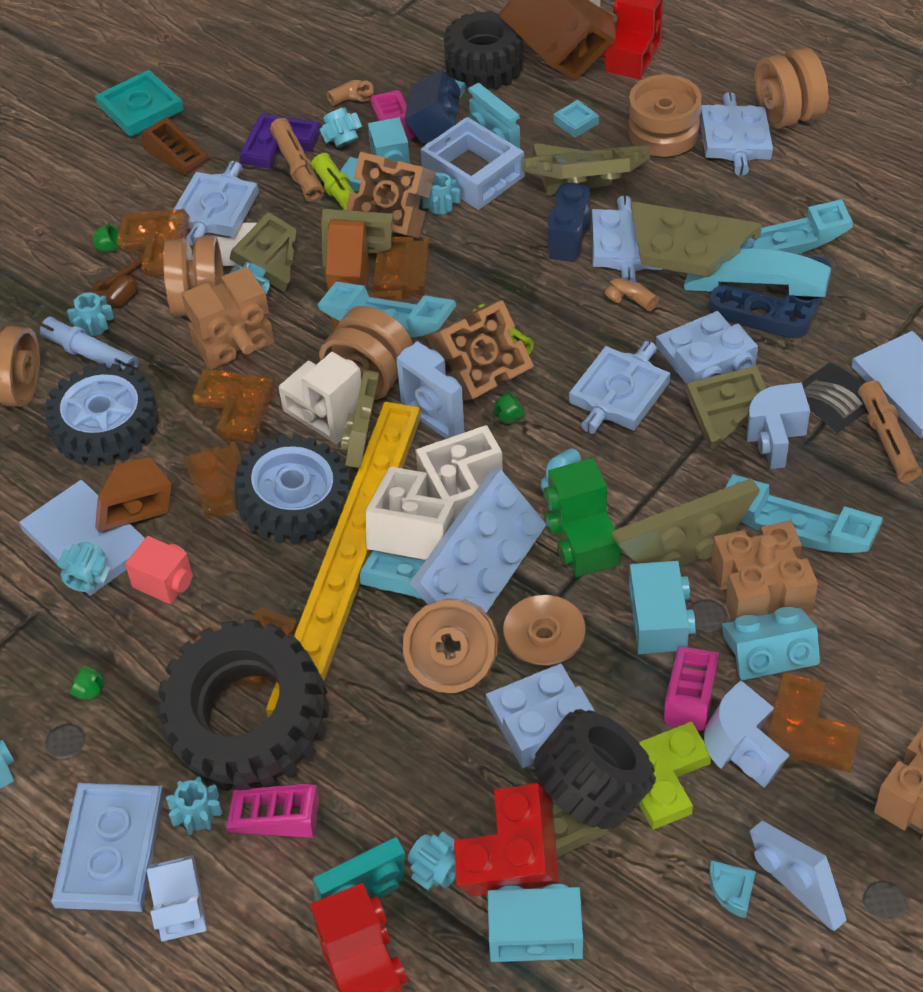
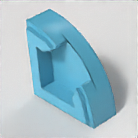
M711 860L709 879L713 894L725 909L745 919L756 871Z

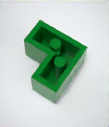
M594 458L548 470V487L544 488L543 491L549 511L544 513V521L549 534H556L559 541L557 547L562 563L570 565L575 578L620 565L621 548L612 536V531L616 529L607 513V485Z

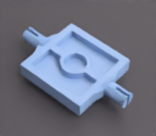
M729 92L722 96L724 105H701L699 118L705 157L723 158L733 161L735 173L740 175L741 171L743 176L749 171L747 161L753 159L771 160L773 146L765 107L753 105L737 106L736 95L731 92L729 96Z
M230 161L226 171L222 174L210 175L195 172L170 214L173 226L191 229L186 237L191 246H193L197 237H203L207 232L235 237L259 194L257 183L237 178L242 171V166L239 162L236 161L234 164V161Z
M620 196L617 199L618 210L592 209L593 267H610L621 270L622 279L628 280L629 278L630 281L636 282L635 271L662 269L641 265L631 211V198L626 196L624 205V196Z
M649 341L643 342L636 354L622 353L605 346L569 392V403L591 412L581 424L586 432L589 430L590 434H594L603 420H610L633 431L636 429L670 383V372L655 367L649 362V359L657 351L654 343L651 342L649 345Z

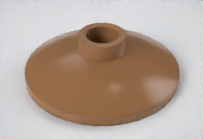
M535 595L521 600L510 609L504 620L503 635L510 651L521 660L536 665H553L569 659L580 649L585 638V621L578 608L566 599L554 595ZM547 635L549 638H540V636Z

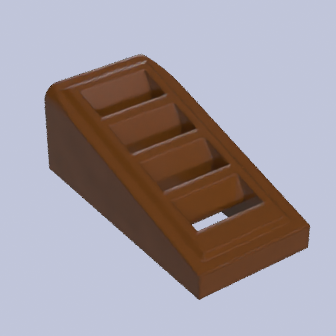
M168 117L142 131V147L185 176L210 160V155ZM182 151H185V152H186V153L182 154L181 156H178V155H177V154H179V153L182 152ZM191 156L194 157V159H192V160L189 161L188 163L184 162L185 160H187V159L190 158Z

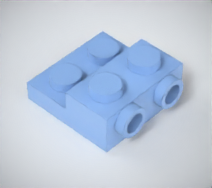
M718 311L656 336L657 349L686 384L756 366L757 344L738 323L730 326Z
M418 341L412 346L405 348L396 357L401 404L420 407V421L446 439L465 433L462 386L455 378L446 376L444 358L437 351L428 349Z
M561 663L486 694V704L522 768L534 764L537 750L569 712H574L577 709L594 711L581 687L574 686Z

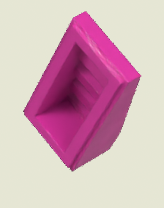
M400 90L369 97L376 121L400 117L407 140L415 137V133L404 120L407 104Z
M678 647L665 700L664 723L667 726L679 727L692 721L696 730H705L711 706L719 652ZM684 666H691V667H697V668H704V669H707V671L696 670V669H689V668H683V667H684Z
M295 784L252 788L251 790L242 791L233 790L226 827L227 833L314 838L320 800L317 785ZM243 804H252L249 818L241 819ZM260 805H268L266 817H259ZM277 806H284L283 815L275 816ZM293 806L300 807L299 814H292Z

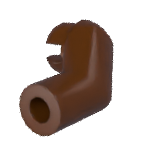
M123 275L107 290H91L89 292L95 293L99 297L106 296L107 304L111 305V307H122L136 293L137 281L132 276Z

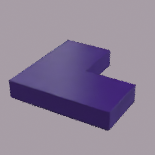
M260 114L239 154L240 164L265 168L272 167L280 151L279 145L270 131L271 123L274 120L286 118L304 151L308 152L313 151L320 137L321 123Z

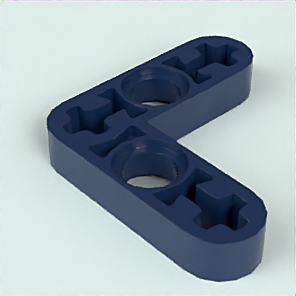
M808 257L831 267L830 263L822 257ZM723 285L712 290L709 311L710 314L718 311L730 323H738L745 327L796 339L805 336L809 332L823 297L812 296L813 299L805 301L798 299L796 296L789 295L788 290L785 299H780ZM763 308L769 313L760 316L753 314L751 310ZM795 312L800 314V319L792 322Z

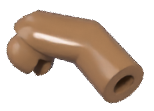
M351 80L327 91L326 95L332 106L347 100L364 103L370 100L369 97L374 96V86L366 80Z
M621 278L609 281L611 284L604 292L615 303H619L625 294L647 311L653 310L659 302L658 296L642 284Z

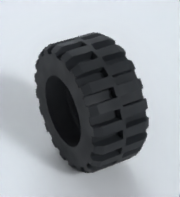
M246 619L243 626H238L235 620L222 622V629L214 632L209 627L199 633L201 639L194 644L188 640L179 649L182 652L179 660L171 659L165 669L170 677L168 681L162 680L160 682L158 695L164 702H160L157 705V715L163 724L161 731L164 738L177 756L197 777H201L204 782L212 781L217 788L229 791L234 784L239 791L255 788L256 783H262L264 787L278 785L277 777L286 773L290 778L300 771L296 764L302 758L309 761L316 752L312 743L315 739L323 740L327 728L321 719H326L329 716V703L325 698V695L328 693L325 682L300 641L292 634L286 635L283 629L277 625L269 623L266 624L264 629L259 620ZM249 676H265L278 682L279 697L276 707L269 718L258 728L238 736H222L211 731L210 713L213 704L219 694L231 683Z

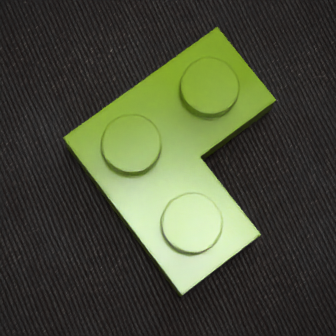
M691 721L639 742L649 755V760L655 769L653 773L656 777L655 784L639 803L652 830L692 815L693 805L677 777L711 764V757L706 745Z

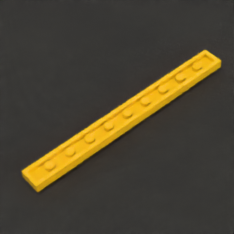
M384 402L363 456L361 467L358 469L294 637L300 641L304 650L308 652L324 681L360 585V571L372 553V550L367 549L365 511L389 467L403 468L421 419L420 407ZM277 681L266 707L268 718L276 707L279 697V684Z

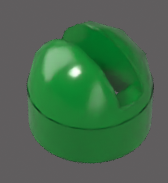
M110 223L99 227L93 234V245L102 253H110L122 247L121 236L116 227Z
M510 391L501 396L495 403V415L498 416V420L502 423L513 424L526 416L524 408Z
M83 664L68 694L83 700L95 699L100 695L104 680L98 671Z

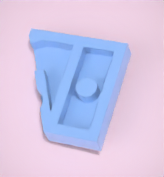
M761 821L750 830L756 849L754 855L760 866L781 882L829 929L835 931L847 919L827 857L764 821Z

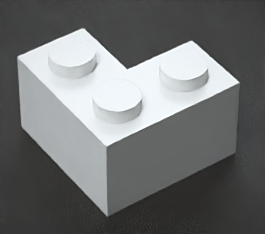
M334 352L328 354L317 365L308 360L278 386L283 411L337 445L342 440L348 413L355 414L362 382L360 368L352 360H345Z
M487 425L415 449L417 471L427 473V497L454 501V520L488 473L496 469L503 471L502 451Z
M389 467L365 511L367 549L426 560L454 522V501L427 497V473Z

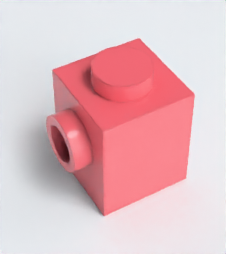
M150 536L144 539L125 563L133 588L170 605L180 593L187 590L193 577L188 555L180 546L176 544L168 545Z

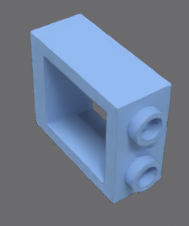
M469 117L464 118L420 149L422 167L436 173H445L451 177V180L457 179L460 198L477 210L525 177L521 158L524 157V151ZM467 150L472 151L489 162L488 165L472 176L450 163Z

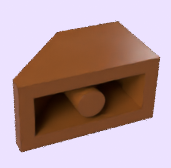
M330 219L326 261L328 291L336 281L362 285L367 289L371 272L365 222Z
M150 456L114 466L97 500L95 528L98 532L168 513L172 483Z

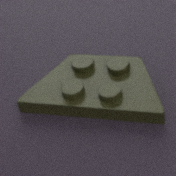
M647 144L522 157V171L560 179L567 178L568 183L587 181V176L600 175L601 179H617L621 177V173L631 172L650 159V150Z
M632 202L631 204L641 265L709 277L721 267L722 263L731 260L739 254L740 246L750 238L757 240L762 234L761 223L639 202Z
M750 478L612 531V536L619 547L636 564L678 561L680 568L699 559L706 560L712 557L714 536L735 531L758 496L760 489L753 479Z

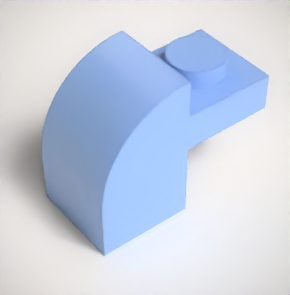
M802 383L766 388L758 393L750 404L746 439L747 442L758 441L760 454H766L770 469L784 468L786 466L789 446L788 437L807 435L810 408Z
M739 681L723 697L706 725L704 741L710 757L717 766L722 769L732 760L745 774L752 777L765 788L774 779L790 755L760 731L774 707L742 681Z
M194 855L149 865L146 870L154 904L150 912L154 930L159 929L161 942L207 931L201 887Z

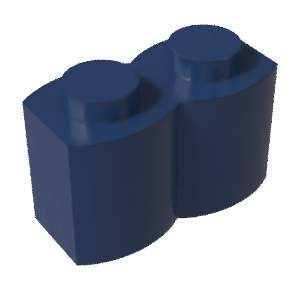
M563 183L556 192L555 207L548 216V256L554 260L574 262L582 252L583 237L590 227V189L586 185Z

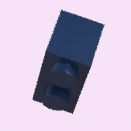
M443 69L410 86L404 120L422 144L443 134L456 124L461 91L455 79L449 78Z

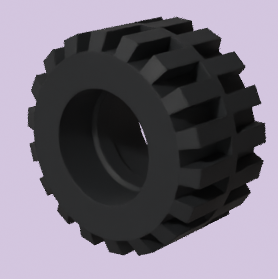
M476 11L472 14H464L460 19H454L451 25H448L445 29V64L449 78L452 77L457 81L464 82L468 88L480 83L488 90L490 88H501V85H508L512 83V79L519 77L520 71L523 69V38L499 16V13H494V11Z
M577 709L574 712H569L535 754L534 767L537 769L536 776L543 784L545 792L552 797L561 809L568 812L571 817L581 820L591 827L598 826L601 829H609L610 827L616 828L620 826L650 792L656 781V777L653 774L655 772L654 765L649 760V755L639 744V741L611 718L591 710Z

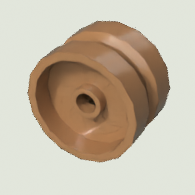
M805 46L788 51L784 56L776 54L758 61L754 76L755 91L759 107H765L770 126L779 129L796 124L798 120L804 122L824 115L829 99L828 83L821 61L812 49Z
M661 74L640 80L631 89L629 96L628 136L630 142L634 146L648 144L650 155L676 156L690 150L697 143L700 131L699 116L702 96L699 88L690 80L676 75Z
M217 236L197 237L192 254L190 244L185 238L165 240L163 255L164 280L170 312L172 316L187 315L182 292L207 282L211 288L222 284L221 277L224 276L220 244Z
M356 306L348 310L339 322L336 330L322 344L319 358L321 361L328 354L334 352L345 360H352L360 368L361 381L364 370L379 372L374 400H378L387 395L398 378L396 357L405 348L412 346L413 342L403 326L384 311L370 306Z
M6 326L4 330L0 327V403L6 406H27L33 398L39 377L40 353L36 334L30 327Z
M446 598L424 606L411 618L403 635V656L408 670L420 684L436 692L457 693L473 687L491 671L498 656L499 635L493 619L481 606L466 599ZM450 636L453 641H460V648L454 652H450L445 646V641Z

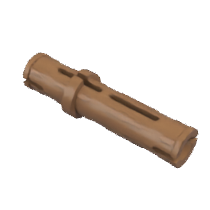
M286 118L274 120L271 123L270 131L290 166V175L293 181L300 186L306 201L315 202L320 200L324 196L325 190L316 176V171L311 167L312 161L306 157L289 121Z
M873 380L864 383L859 388L858 393L869 413L867 420L870 426L877 430L885 451L897 473L898 480L902 483H907L917 479L921 475L922 469L918 465L897 421L899 415L896 407L889 404L879 381Z

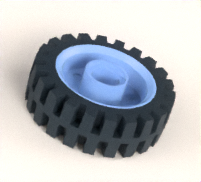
M106 363L97 364L96 371H92L91 366L83 367L84 374L79 375L77 371L69 374L70 381L63 378L57 383L59 389L53 388L49 393L50 399H47L45 403V418L50 435L60 453L63 452L64 456L69 460L75 458L78 464L85 465L89 459L91 466H99L100 461L104 459L108 466L115 464L114 458L118 456L123 462L129 459V451L137 455L142 451L141 444L147 446L152 441L151 435L156 434L159 415L151 385L148 380L145 381L144 376L140 372L135 374L133 368L126 366L122 371L120 364H112L110 370H108Z
M294 434L292 441H287L286 435L277 436V443L275 444L271 438L262 441V448L255 444L250 448V455L245 453L241 458V464L237 466L234 485L236 508L243 523L247 521L248 528L251 531L255 532L259 529L260 537L268 539L271 534H274V541L282 544L285 537H290L291 544H299L300 536H304L307 543L315 541L316 532L321 537L329 534V527L335 529L349 495V473H347V466L344 461L340 462V455L336 450L330 453V446L324 442L317 447V439L308 437L306 443L302 442L301 435Z

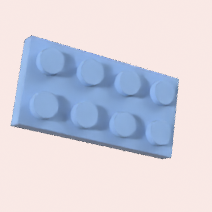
M501 469L492 470L410 581V585L428 605L446 598L466 599L481 606L487 613L546 524Z

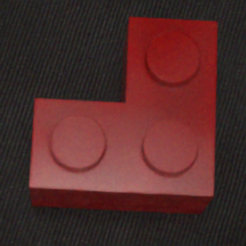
M615 0L613 13L617 14V22L614 26L616 39L602 53V58H605V72L641 80L661 45L664 0Z
M538 783L495 789L497 834L454 840L457 886L474 897L488 895L489 890H498L504 886H519L523 889L546 887L551 884H559L552 797Z
M361 883L310 904L319 945L338 992H402L401 986L408 983L407 977L398 956L390 959L385 945L391 942L385 927L387 919L377 896L370 899L364 884Z

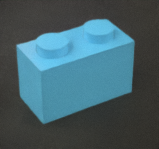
M666 561L630 564L629 594L638 654L676 652L678 647L687 648L689 634H695V616L693 609L686 610L685 601L690 600L689 580L687 576L681 577L679 562Z
M551 884L542 889L504 886L498 890L488 891L491 962L583 959L580 887H568L563 884Z

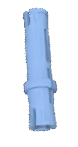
M49 316L43 321V324L54 328V330L51 331L42 326L40 327L41 337L62 345L64 350L70 354L75 355L78 353L99 364L106 363L109 369L112 364H120L123 371L126 367L124 366L125 363L138 368L139 360L137 357L131 356L87 335L86 331L78 326L70 327Z

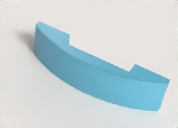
M842 199L808 207V217L761 228V236L757 240L748 239L740 246V249H772L801 254L822 246L844 234L853 227V221Z
M744 248L740 249V253L734 258L722 263L721 267L709 277L687 273L684 289L712 291L714 288L721 286L722 282L789 285V295L825 297L830 280L831 267L811 258L785 251Z
M336 281L318 303L321 311L341 321L348 310L356 306H370L384 311L396 319L410 337H418L439 330L456 307L455 300L426 295L422 297L417 305L373 298L368 296L365 286Z
M732 474L725 488L748 480V478ZM753 480L760 489L759 494L740 521L760 531L762 526L792 521L802 547L829 552L859 553L870 550L881 527L883 517L845 506L840 515L771 496L769 495V484Z

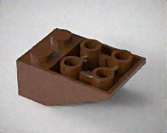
M510 0L499 12V16L551 67L574 81L616 39L613 15L589 0Z

